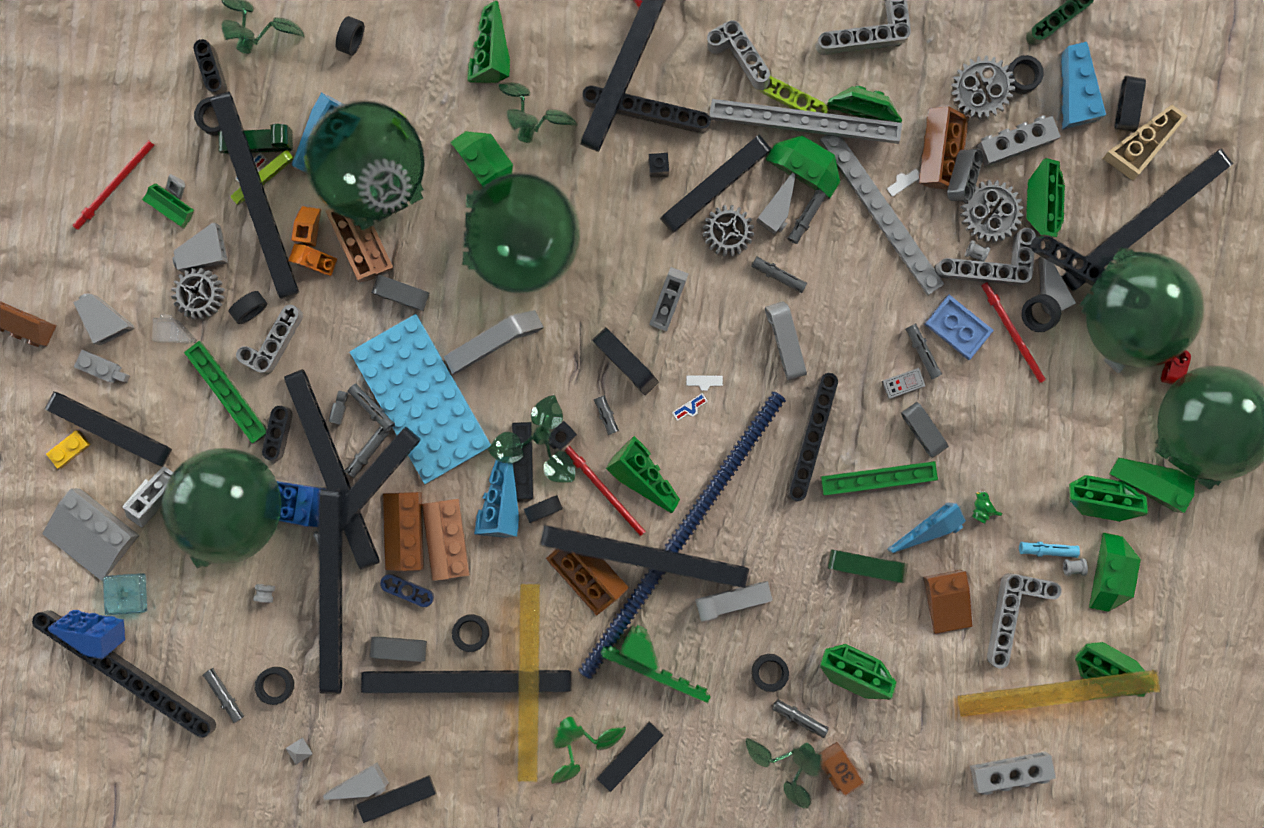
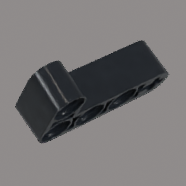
M605 327L592 339L594 344L645 396L659 383L653 373L608 328Z

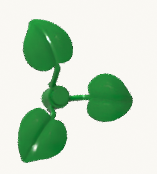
M573 717L563 719L560 722V726H557L553 745L558 749L568 747L570 764L560 767L554 773L551 783L566 782L580 772V765L574 762L571 748L573 742L584 735L593 744H597V750L608 749L620 741L626 731V727L609 729L595 740L584 731L582 726L577 725Z

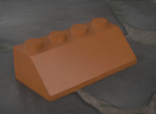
M949 106L929 108L926 119L927 126L924 136L922 165L919 173L920 184L929 188L948 190L958 152L965 150L968 116Z
M0 301V332L7 330L11 332L10 336L19 340L22 337L28 339L27 343L35 347L40 345L48 346L57 325Z
M422 492L383 493L385 570L410 571L424 569Z
M557 549L546 558L596 616L614 603L629 588L604 559Z

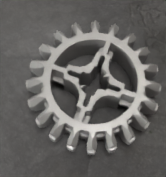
M383 159L382 165H380L378 160H375L376 167L369 163L368 167L370 170H362L366 176H359V180L364 183L357 185L358 188L364 189L359 192L360 196H365L362 201L364 203L369 202L368 207L370 209L375 206L376 212H379L381 207L383 213H387L388 207L391 212H394L395 205L399 209L402 208L399 203L401 201L407 203L404 196H410L411 194L406 189L412 188L410 184H406L411 180L410 177H404L407 171L405 169L401 170L402 166L400 164L395 166L393 160L388 164L387 160ZM386 171L380 179L373 178L377 173ZM392 173H395L399 179V188L392 184ZM384 182H386L391 188L383 191L378 184L382 185V183L385 184ZM370 185H373L378 190L377 200L371 196ZM389 194H396V196L391 200L383 201L386 200V197Z
M723 205L722 212L717 207L715 209L716 214L714 212L709 213L712 219H705V222L709 225H703V229L707 230V232L703 233V237H709L705 240V243L709 244L712 242L709 249L713 250L716 247L717 255L722 250L724 257H726L727 251H730L731 257L734 256V250L741 254L740 247L746 250L748 247L745 243L751 244L752 242L748 237L754 236L753 232L748 231L754 228V225H748L752 219H745L747 212L745 211L741 215L740 207L737 208V211H733L734 205L730 206V210H727V206ZM722 217H732L728 223L716 222ZM737 220L743 227L744 235L740 234V231L735 227ZM732 223V230L724 239L726 230L723 229H728ZM713 227L717 228V231L722 235L720 242L713 234ZM728 239L741 240L734 245H725Z
M192 268L191 272L185 270V276L178 275L181 280L180 282L174 281L177 288H172V291L176 292V294L171 297L177 300L174 302V306L179 307L178 311L180 313L184 312V316H191L192 319H197V317L204 319L205 315L212 317L211 311L218 312L216 306H222L219 299H225L220 293L225 290L220 288L223 283L220 280L217 281V275H212L210 270L205 272L203 268L199 270ZM197 279H201L200 282L198 281V282L196 283V285H194V286H189V284H190L192 281L197 280ZM208 283L211 287V296L207 293ZM192 290L199 291L205 297L196 295ZM185 291L189 294L188 304L185 299ZM202 301L208 302L205 306L195 309Z

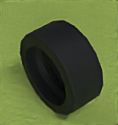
M350 16L344 18L338 29L335 41L338 51L351 56L357 52L364 36V22Z
M1021 55L1008 65L1009 69L1007 72H1013L1015 67L1020 64L1028 65L1033 69L1035 78L1031 84L1022 85L1015 80V83L1010 85L1015 87L1013 92L1027 94L1032 92L1042 82L1044 69L1037 58L1030 55Z
M207 97L197 104L194 111V119L197 126L205 133L218 136V132H221L220 126L209 127L203 120L205 111L212 107L211 99Z
M253 291L238 299L229 308L228 312L237 324H243L259 315L268 303L259 291Z
M1038 294L1027 300L1021 311L1025 326L1037 333L1046 332L1055 327L1062 315L1058 301L1047 294ZM1042 303L1049 309L1051 319L1048 323H1039L1032 314L1034 304Z
M556 495L527 507L524 511L529 523H532L562 510L563 507Z
M467 614L461 617L452 629L454 644L465 652H475L481 649L489 638L487 622L481 616L475 614ZM475 622L481 627L482 636L477 643L466 644L461 640L459 631L464 623Z
M764 654L755 660L752 666V677L760 689L766 692H775L781 690L786 685L789 679V669L781 657L775 654ZM765 662H775L781 668V678L774 684H766L760 679L759 669Z
M274 666L259 674L255 681L257 697L261 702L268 705H277L284 702L291 696L294 690L293 676L283 667ZM277 674L285 680L286 689L281 696L271 697L265 692L263 687L264 681L269 675Z

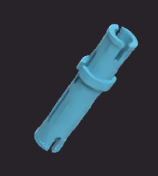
M1039 541L1037 543L1020 542L1019 553L1032 554L1037 557L1049 555L1078 558L1080 548L1077 545L1044 544Z

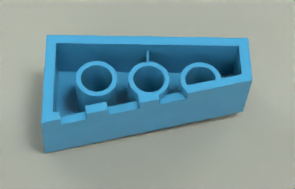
M1083 42L1068 46L1061 53V77L1063 78L1062 130L1096 122L1106 116L1088 43Z

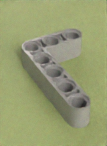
M885 0L888 24L822 33L817 40L816 50L820 54H833L904 44L911 33L907 0ZM894 13H900L902 18H896ZM896 31L903 32L904 37L898 36ZM877 34H884L886 39H880ZM859 36H865L867 41H861ZM840 38L847 39L849 43H841ZM821 41H828L830 46H823Z
M1024 228L1014 235L1011 264L945 258L935 265V271L939 277L947 279L1017 286L1025 284L1031 280L1033 275L1034 252L1031 249V241L1036 237L1035 232L1030 228ZM1021 234L1027 236V242L1022 241ZM1020 253L1025 254L1026 261H1022L1020 259ZM942 264L948 265V273L941 269ZM961 266L967 267L968 273L966 275L961 272ZM981 267L986 269V276L980 274L979 270ZM1000 269L1005 272V278L999 276ZM1019 271L1024 274V280L1018 278Z
M535 310L515 314L445 355L444 358L452 374H456L514 339L532 335L543 329L544 326Z
M1007 573L1002 577L987 653V660L991 665L1003 669L1009 664L1022 594L1057 599L1062 593L1058 583ZM1014 577L1016 583L1013 587H1010L1009 580ZM1033 581L1034 589L1029 591L1028 584ZM1052 585L1053 592L1052 594L1048 595L1047 588L1048 586ZM1007 597L1012 598V604L1010 606H1006L1005 600ZM1004 616L1009 618L1006 625H1002V618ZM1001 635L1005 636L1003 644L998 643V638ZM1001 654V661L999 663H995V656Z

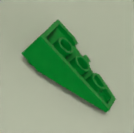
M495 0L483 7L478 25L480 34L473 45V48L476 50L474 57L470 58L468 64L467 81L470 83H498L508 78L510 74V56L499 3Z
M633 436L613 456L606 469L620 483L666 511L673 513L680 498L669 481L664 480L659 473L661 469L658 464L654 465L650 459L651 453Z
M1117 458L1109 475L1174 512L1185 513L1194 497L1195 479L1178 469Z

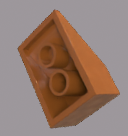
M955 570L924 576L923 580L934 634L973 627L970 589L966 571Z

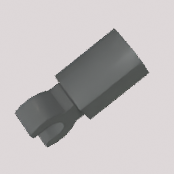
M338 391L336 403H333L329 422L342 425L347 407L345 406L348 398L347 392Z

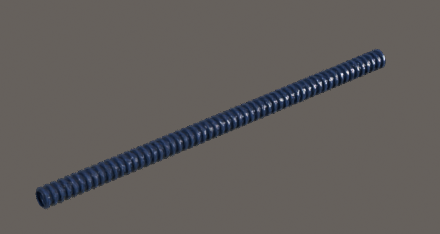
M775 391L771 392L772 396H769L768 401L764 402L765 406H762V410L757 412L758 416H755V420L750 422L751 426H748V430L744 431V436L741 435V440L737 441V446L734 445V450L730 451V456L727 455L728 459L723 461V465H720L721 469L716 471V475H713L714 479L709 481V485H706L707 489H704V493L699 495L700 499H697V503L692 505L693 509H690V513L685 515L686 519H683V523L678 525L679 529L675 530L676 533L672 534V539L668 540L669 543L665 544L666 547L663 550L678 553L680 550H683L682 546L687 544V540H690L689 536L694 534V530H697L696 526L700 525L699 522L701 520H704L703 516H706V512L711 510L710 506L714 505L713 502L718 500L717 496L721 495V490H725L724 486H727V482L731 481V476H734V472L738 471V466L741 467V462L745 461V456L748 457V452L752 451V446L755 447L754 443L759 441L758 437H762L761 433L766 431L765 427L769 426L768 423L773 421L772 417L775 418V413L779 412V407L782 408V403L786 402L782 395ZM648 568L649 572L644 574V579L641 578L642 582L637 584V588H634L635 592L630 594V598H627L628 602L623 604V608H620L621 612L616 614V618H613L614 622L609 624L610 628H606L607 632L602 634L603 638H599L600 642L595 644L596 648L593 647V652L589 653V658L586 657V662L582 663V668L579 667V673L588 679H593L592 675L597 673L596 670L600 669L599 665L603 664V660L606 659L600 654L603 647L609 648L618 643L617 639H621L620 635L624 634V629H628L627 625L631 624V619L634 620V615L638 614V609L641 610V605L645 604V599L648 600V595L652 594V589L655 590L656 587L654 586L659 584V579L662 580L661 576L665 575L666 572Z

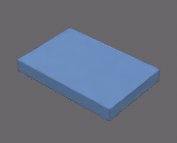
M951 295L944 299L924 324L967 360H971L994 331Z

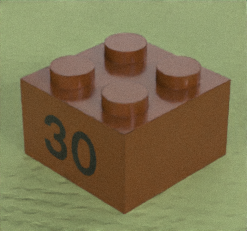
M838 742L818 753L821 759L818 763L827 776L831 774L829 780L837 792L842 791L845 796L864 784V781Z

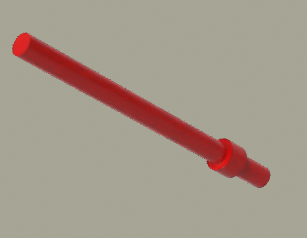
M148 140L92 204L82 210V215L72 225L74 228L79 230L88 219L91 220L94 217V212L155 146L151 141Z
M985 282L981 287L988 297V303L990 306L993 305L1038 382H1044L1046 380L1045 376L999 302V296L993 292L989 283Z
M569 445L564 451L574 461L575 467L582 470L637 534L642 536L646 532L587 466L586 460L582 456L579 457Z

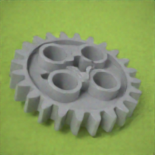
M978 56L977 62L974 63L970 59L969 66L963 64L964 71L957 70L960 77L954 76L953 78L957 83L952 84V88L957 90L952 92V96H958L954 99V103L960 102L959 110L965 107V115L970 111L971 118L978 114L979 119H981L982 115L985 114L987 119H989V113L992 112L997 116V109L1003 112L1004 108L1002 105L1009 106L1007 98L1013 99V95L1009 92L1015 91V87L1010 86L1015 83V79H1009L1013 72H1007L1009 69L1008 65L1002 67V60L996 63V57L988 61V56H985L984 61H981V58ZM986 71L994 73L989 79L983 77ZM975 73H979L983 85L986 86L987 93L991 99L990 103L987 101L983 89H980V83ZM968 80H974L976 82V84L973 87H967L965 85V83ZM994 88H1000L1002 90V92L999 95L995 96L991 94V91ZM980 96L984 99L981 104L973 103L975 97Z
M988 180L986 186L983 182H980L979 188L975 187L972 199L963 201L966 204L960 206V208L965 210V212L961 213L960 216L966 217L962 224L968 223V227L965 230L972 229L971 236L977 233L978 240L985 237V242H988L992 238L994 243L998 238L1001 241L1004 240L1005 235L1010 237L1012 235L1011 231H1017L1015 225L1021 224V221L1017 218L1023 217V214L1019 213V211L1024 207L1018 206L1022 199L1015 198L1018 192L1011 193L1012 186L1006 189V183L1004 182L999 186L998 180L993 185L991 180ZM987 194L993 196L994 202L987 200ZM1002 198L1003 201L1000 203L999 206L996 207V209L993 211V214L989 216L985 223L982 225L981 221L991 211V208L997 204L999 199ZM1002 206L1008 208V214L1002 212ZM975 209L981 210V217L975 214ZM990 220L996 222V229L990 226Z

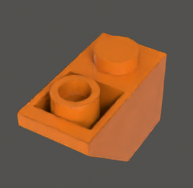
M301 206L294 220L291 238L293 242L316 247L321 209Z
M294 243L288 261L332 276L338 258L306 245Z

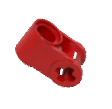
M1173 349L1168 352L1161 373V382L1179 387L1184 385L1191 361L1189 351Z

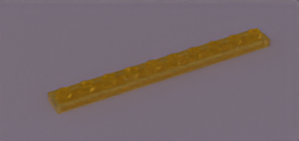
M520 584L517 781L521 782L538 781L540 584Z
M1156 670L959 695L957 700L960 717L1160 692L1158 673Z

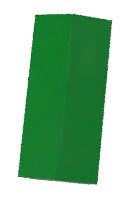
M156 183L148 187L145 196L142 198L147 204L184 229L194 213V209Z

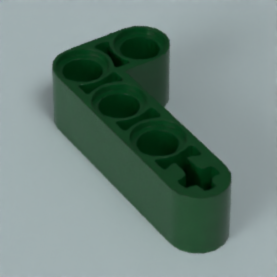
M1066 0L1064 4L1033 26L1026 35L1027 42L1032 46L1041 44L1083 13L1094 0H1084L1085 4H1082L1080 0ZM1064 10H1068L1070 15H1067ZM1049 21H1053L1056 26H1051ZM1041 30L1043 31V33H1042L1041 35H1038V36L1035 35V34H1037L1038 32H1040Z
M272 124L270 129L244 130L252 153L293 150V130L286 124ZM218 132L219 153L229 154L222 132Z
M831 549L828 569L897 583H905L908 564L833 549Z

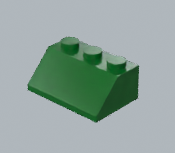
M638 624L636 627L632 625L621 646V653L657 672L658 661L647 629Z

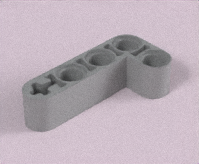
M730 20L708 33L707 47L711 53L718 54L730 48L752 85L758 90H764L768 87L770 79L769 69L737 21ZM729 31H735L736 33H735V34H729L728 32H729ZM714 40L720 41L717 44L712 43ZM739 46H744V47H746V48L743 49V50L738 49ZM754 61L755 64L749 65L747 62Z
M784 301L766 306V316L773 328L787 380L807 375L789 306Z
M293 305L285 306L260 350L257 351L253 348L242 346L236 353L238 361L260 373L269 374L273 372L302 321V311ZM290 312L295 314L294 318L289 315ZM286 320L290 322L291 325L284 323V321ZM285 326L287 332L285 335L280 336L279 330ZM276 343L277 350L271 353L270 346ZM247 351L251 353L249 360L244 359V354ZM267 360L268 366L262 370L261 362Z
M764 581L748 585L745 588L740 587L701 597L695 601L700 620L706 621L714 619L720 614L767 603L773 599L769 583Z

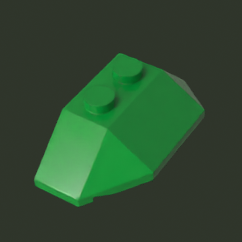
M852 86L833 96L826 103L828 109L855 117L902 123V118L889 96H885L881 91H868L863 86Z
M465 131L450 142L494 204L510 193L513 163L492 134Z
M803 135L775 143L766 158L767 162L791 175L793 172L797 180L812 189L824 192L829 199H831L840 184L835 155Z
M1045 158L1028 180L1026 219L1040 235L1056 238L1064 223L1065 182L1060 170V161Z
M1084 475L1069 484L1070 502L1081 515L1121 522L1148 514L1147 497L1143 494L1140 495L1135 489L1122 481Z
M1102 533L1089 608L1109 612L1134 598L1141 559L1123 536Z
M1104 642L1085 644L1075 656L1080 676L1113 695H1137V697H1144L1155 685L1154 680L1135 659Z
M848 644L824 650L820 668L831 683L865 699H892L897 682L894 677L892 678L881 660Z

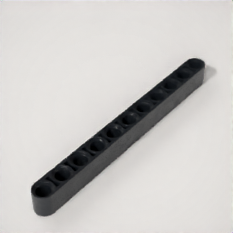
M666 0L642 1L584 131L580 145L596 152L600 151Z
M230 91L211 96V103L277 294L280 299L299 294L294 274Z
M1222 148L1219 149L1085 257L1102 267H1106L1233 164L1232 160ZM1092 269L1089 270L1090 277L1092 276ZM1067 271L1061 276L1072 292L1086 283Z
M304 369L284 376L287 388L327 489H341L343 498L351 489V485ZM359 511L346 526L344 532L359 569L363 570L380 563L362 513Z
M320 488L318 496L320 694H341L342 490Z
M544 525L540 541L541 546L741 588L746 587L750 568L548 525Z
M42 611L33 616L32 624L40 632L195 736L204 738L215 731L216 722L212 717L115 652L111 651L104 658L87 656L50 632L48 627L62 618L54 611ZM43 616L47 618L46 624L43 623ZM107 658L111 660V667H108L106 664ZM123 669L128 673L127 678L122 675ZM138 680L143 682V689L138 686ZM154 691L159 693V699L154 697ZM170 701L175 703V710L170 708ZM186 712L191 714V721L186 718ZM202 723L208 726V731L202 729Z
M570 670L361 672V693L572 691V675Z

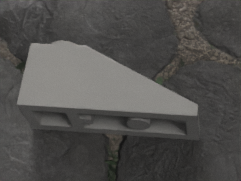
M793 172L756 221L774 235L777 231L781 233L787 225L785 220L788 217L795 180Z
M1039 257L1040 294H1047L1056 299L1061 307V311L1075 304L1076 302L1056 266L1043 257ZM1042 304V308L1045 311V313L1051 316L1049 309L1044 304Z
M670 268L649 325L664 331L668 330L688 273Z
M165 466L162 467L124 507L126 517L143 528L156 514L179 479V476Z
M375 763L326 792L323 798L329 800L369 797L372 794L377 796L386 790L385 787L389 782L379 764Z

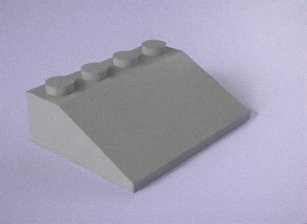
M73 488L67 492L57 505L42 533L101 581L105 580L139 537L135 531L80 488Z

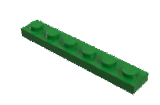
M198 341L184 352L250 442L255 444L266 435L267 428L202 341Z
M935 461L820 476L823 495L938 480Z
M613 646L609 648L603 647L600 653L603 658L708 703L711 698L707 688L699 684L696 687L690 685V681L683 677H679V679L672 677L673 673L662 669V671L657 670L656 672L620 654V650Z

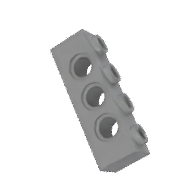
M1041 116L1036 118L1034 123L1028 124L1024 122L1017 125L1015 130L1010 131L1008 128L999 132L998 136L992 137V135L982 138L976 147L983 153V166L987 167L1058 140L1060 134L1053 116L1048 118ZM1032 130H1036L1039 136H1033ZM1014 136L1020 138L1021 144L1015 142ZM996 143H1001L1003 150H999L996 147Z
M1045 751L970 766L974 789L982 795L992 794L993 790L1009 791L1014 786L1029 787L1031 783L1045 784L1049 783L1051 779H1056L1052 757ZM1035 766V772L1029 775L1030 767ZM1016 770V776L1010 778V772ZM993 774H997V779L991 782L990 777Z

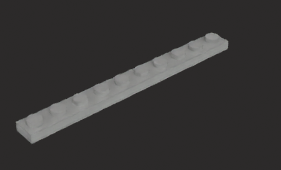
M712 99L709 115L711 120L895 144L900 142L902 123L718 99Z
M825 135L819 141L822 146L835 155L838 169L928 296L944 285L939 275L844 139L833 135Z

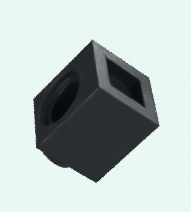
M668 152L649 154L650 178L668 177Z
M563 421L547 436L550 439L548 443L554 450L558 448L561 451L577 434ZM558 432H565L566 440L562 443L556 440Z

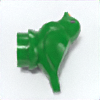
M979 491L975 493L977 496L974 502L976 509L973 510L974 513L971 517L986 524L987 520H990V516H1002L1003 513L996 511L987 492Z

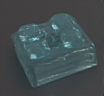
M145 573L103 577L105 615L132 614L147 611ZM122 592H128V596L124 597Z

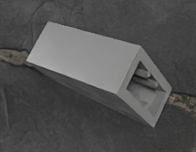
M211 223L175 249V257H173L175 268L185 272V270L191 271L192 268L200 269L228 263L221 226Z
M90 293L83 294L79 297V300L73 302L93 344L103 345L135 329L133 324L96 295Z

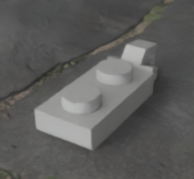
M81 350L74 366L77 369L113 383L116 382V379L127 383L130 375L120 372L122 367L85 350Z

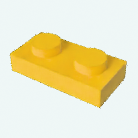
M75 430L47 452L46 455L57 469H61L91 444L80 430Z

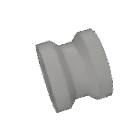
M255 584L257 591L253 600L266 603L273 602L272 592L275 591V586Z

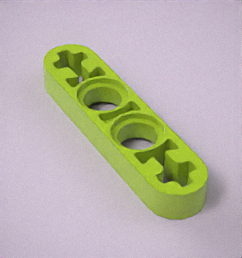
M772 76L769 79L771 87L768 90H760L764 95L792 109L808 111L807 109L812 102L813 108L810 109L811 112H816L815 109L818 107L822 108L821 112L823 113L828 111L824 102ZM778 85L779 88L777 89L776 94H774L773 92L776 89V86ZM782 89H786L790 92V97L784 99L780 96L779 92ZM798 98H804L807 101V105L799 107L796 101Z
M288 150L282 152L258 172L263 185L293 161L294 157ZM241 187L230 197L236 205L245 201Z

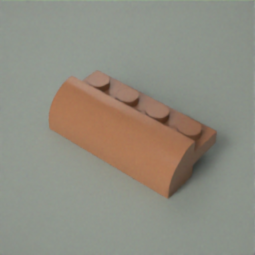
M361 199L346 205L341 204L325 211L358 282L372 280L375 276L393 269Z
M453 499L422 504L432 580L469 576L460 500Z

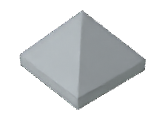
M170 174L166 189L180 200L184 193L185 181Z
M304 738L286 748L295 764L300 763L313 754Z

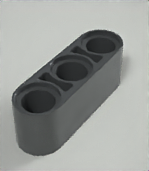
M967 149L958 152L947 192L950 201H969L972 199L983 162V153L980 149Z
M381 275L377 276L371 292L377 296L424 311L430 294L422 289Z
M915 402L901 412L903 419L931 458H934L949 447L920 403Z
M371 637L370 657L404 661H426L427 641Z

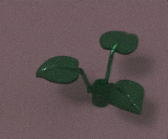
M221 0L227 8L242 12V25L231 20H224L221 25L225 40L238 39L236 49L242 53L250 54L253 45H258L261 37L271 26L284 33L305 37L303 31L293 21L274 17L273 21H270L255 38L254 33L245 27L246 12L252 13L254 11L253 5L247 0Z
M515 82L499 84V90L502 93L512 97H520L521 110L509 109L506 114L512 129L520 128L517 136L518 140L531 143L534 132H538L539 127L545 120L558 125H578L569 114L554 109L546 110V115L538 123V119L535 116L524 113V96H530L529 89Z
M555 395L542 399L533 407L531 421L539 426L528 440L520 444V439L516 434L504 432L499 434L488 448V452L493 458L503 463L512 464L522 458L523 451L521 448L531 441L539 445L545 444L549 460L543 466L545 476L557 483H570L575 480V466L567 453L557 451L552 456L550 451V442L548 441L550 437L549 429H555L563 420V412Z
M746 738L749 755L760 766L769 767L770 763H775L793 755L794 762L800 768L792 783L786 781L783 789L791 802L807 809L811 805V797L796 782L802 770L811 777H816L819 774L822 765V754L815 753L814 748L810 744L803 743L799 748H794L784 755L772 758L771 752L765 746Z

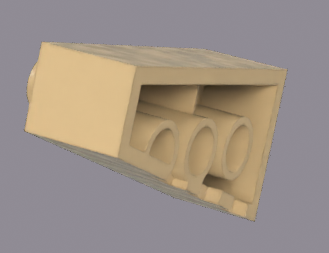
M1170 105L1147 124L1110 149L1102 159L1134 181L1186 119L1187 115L1175 106Z

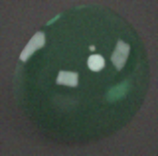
M354 101L335 107L316 123L306 144L305 169L312 189L328 208L341 216L351 219L354 225H359L362 231L375 225L373 220L379 223L392 216L393 213L395 214L407 208L408 203L401 201L399 204L402 208L399 209L395 205L394 212H391L389 207L387 213L382 212V207L379 212H376L375 206L370 209L368 207L369 202L364 203L362 201L365 196L359 195V192L364 190L357 187L358 184L364 183L359 180V176H366L362 170L369 171V163L376 167L375 160H378L380 165H382L383 159H386L388 164L393 160L395 166L400 164L402 166L401 170L405 169L407 171L404 177H410L411 180L406 184L412 186L411 189H406L411 194L410 196H404L407 202L409 201L412 205L423 199L421 192L424 189L421 182L424 174L425 159L422 143L415 128L400 112L379 102ZM386 171L377 173L373 178L380 179ZM392 173V184L399 188V179L395 173ZM384 182L385 184L382 183V185L378 184L383 191L391 188L386 182ZM370 185L371 196L377 200L378 190L373 185ZM389 194L386 197V200L383 201L391 200L396 196V194Z
M513 173L494 179L480 191L473 190V194H466V208L471 210L470 212H465L464 228H466V232H464L463 248H468V252L463 251L462 265L468 266V270H475L483 280L493 287L513 293H529L547 288L557 282L569 270L577 256L580 245V223L573 204L558 186L536 175Z
M1121 247L1113 257L1116 263L1110 262L1101 274L1103 277H1099L1090 289L1094 296L1088 293L1080 303V306L1083 308L1081 312L1086 315L1088 333L1097 350L1105 358L1116 364L1134 368H1148L1165 364L1186 351L1194 342L1201 329L1205 305L1200 285L1194 275L1184 265L1169 256L1154 252H1134L1132 249Z
M1204 366L1183 375L1170 387L1161 403L1157 419L1159 437L1155 442L1157 444L1155 452L1164 459H1168L1170 463L1183 470L1184 473L1193 479L1198 480L1200 484L1209 490L1214 485L1219 486L1221 481L1236 479L1251 473L1264 463V384L1245 371L1227 366Z
M214 448L191 456L176 468L165 486L162 497V510L160 512L169 536L182 551L190 555V559L196 568L201 566L208 567L212 563L231 564L255 555L271 539L280 518L281 495L273 473L259 458L238 449Z

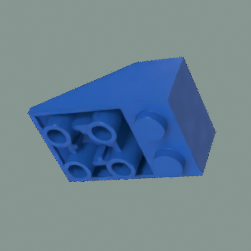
M270 480L264 518L308 527H318V496L320 487Z
M72 610L48 627L50 632L84 655L104 658L125 641L124 619H118L114 616H102L97 613Z

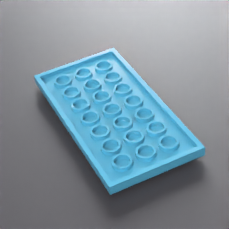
M417 314L349 351L380 407L385 410L384 413L395 423L393 429L396 435L407 426L421 438L418 445L408 456L424 484L431 482L492 447Z

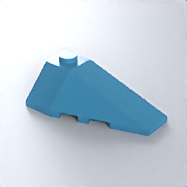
M321 92L309 116L292 166L309 174L325 159V155L332 148L335 149L345 136L348 137L352 133L361 115Z
M500 457L495 460L489 478L491 485L488 493L485 492L483 499H485L482 510L479 509L477 513L475 535L502 538L517 537L519 511L512 457Z
M947 502L891 545L888 551L895 553L952 532H958L963 528L962 524L966 522L957 503Z

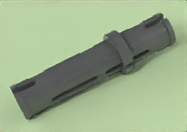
M820 190L815 191L804 212L795 221L792 232L787 237L790 242L798 244L804 232L809 229L811 220L827 196L824 192Z
M756 256L751 266L766 274V277H772L801 294L807 285V282Z
M915 323L905 328L913 342L912 347L916 348L931 380L942 375L926 344L927 340L923 338L917 324Z
M353 384L348 389V393L371 415V419L377 421L386 432L395 426V423L384 413L385 410L382 407L379 408L358 384Z
M379 426L359 454H355V459L345 469V472L355 478L362 467L369 463V458L390 432H386L382 426Z
M214 668L202 674L222 704L221 708L225 709L233 723L242 719L244 715L238 708L236 699L232 698Z
M777 699L772 707L773 711L785 716L788 721L798 723L821 738H824L829 730L828 726L819 723L800 712L797 707H791L780 699Z

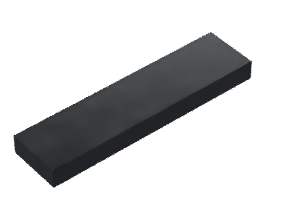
M532 422L512 423L513 471L517 499H534Z
M649 721L600 773L597 780L608 791L612 792L664 734Z
M430 775L360 802L357 804V808L363 823H366L436 795L437 792Z

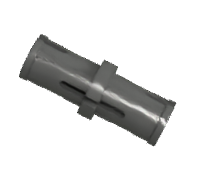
M605 395L594 399L599 410V418L603 421L607 434L610 435L618 432L619 429L613 417L614 412L611 411Z

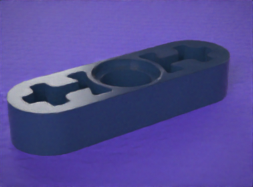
M388 574L380 581V586L385 592L421 607H428L434 601V594L431 590L396 575ZM392 578V583L396 585L399 584V581L402 582L398 592L395 591L397 589L395 586L387 588L385 580ZM405 585H409L413 589L410 596H405L402 592V588ZM417 589L420 590L418 592V594L424 595L425 593H427L428 598H430V601H426L425 603H423V599L418 596L416 597V600L413 599V597L416 595Z

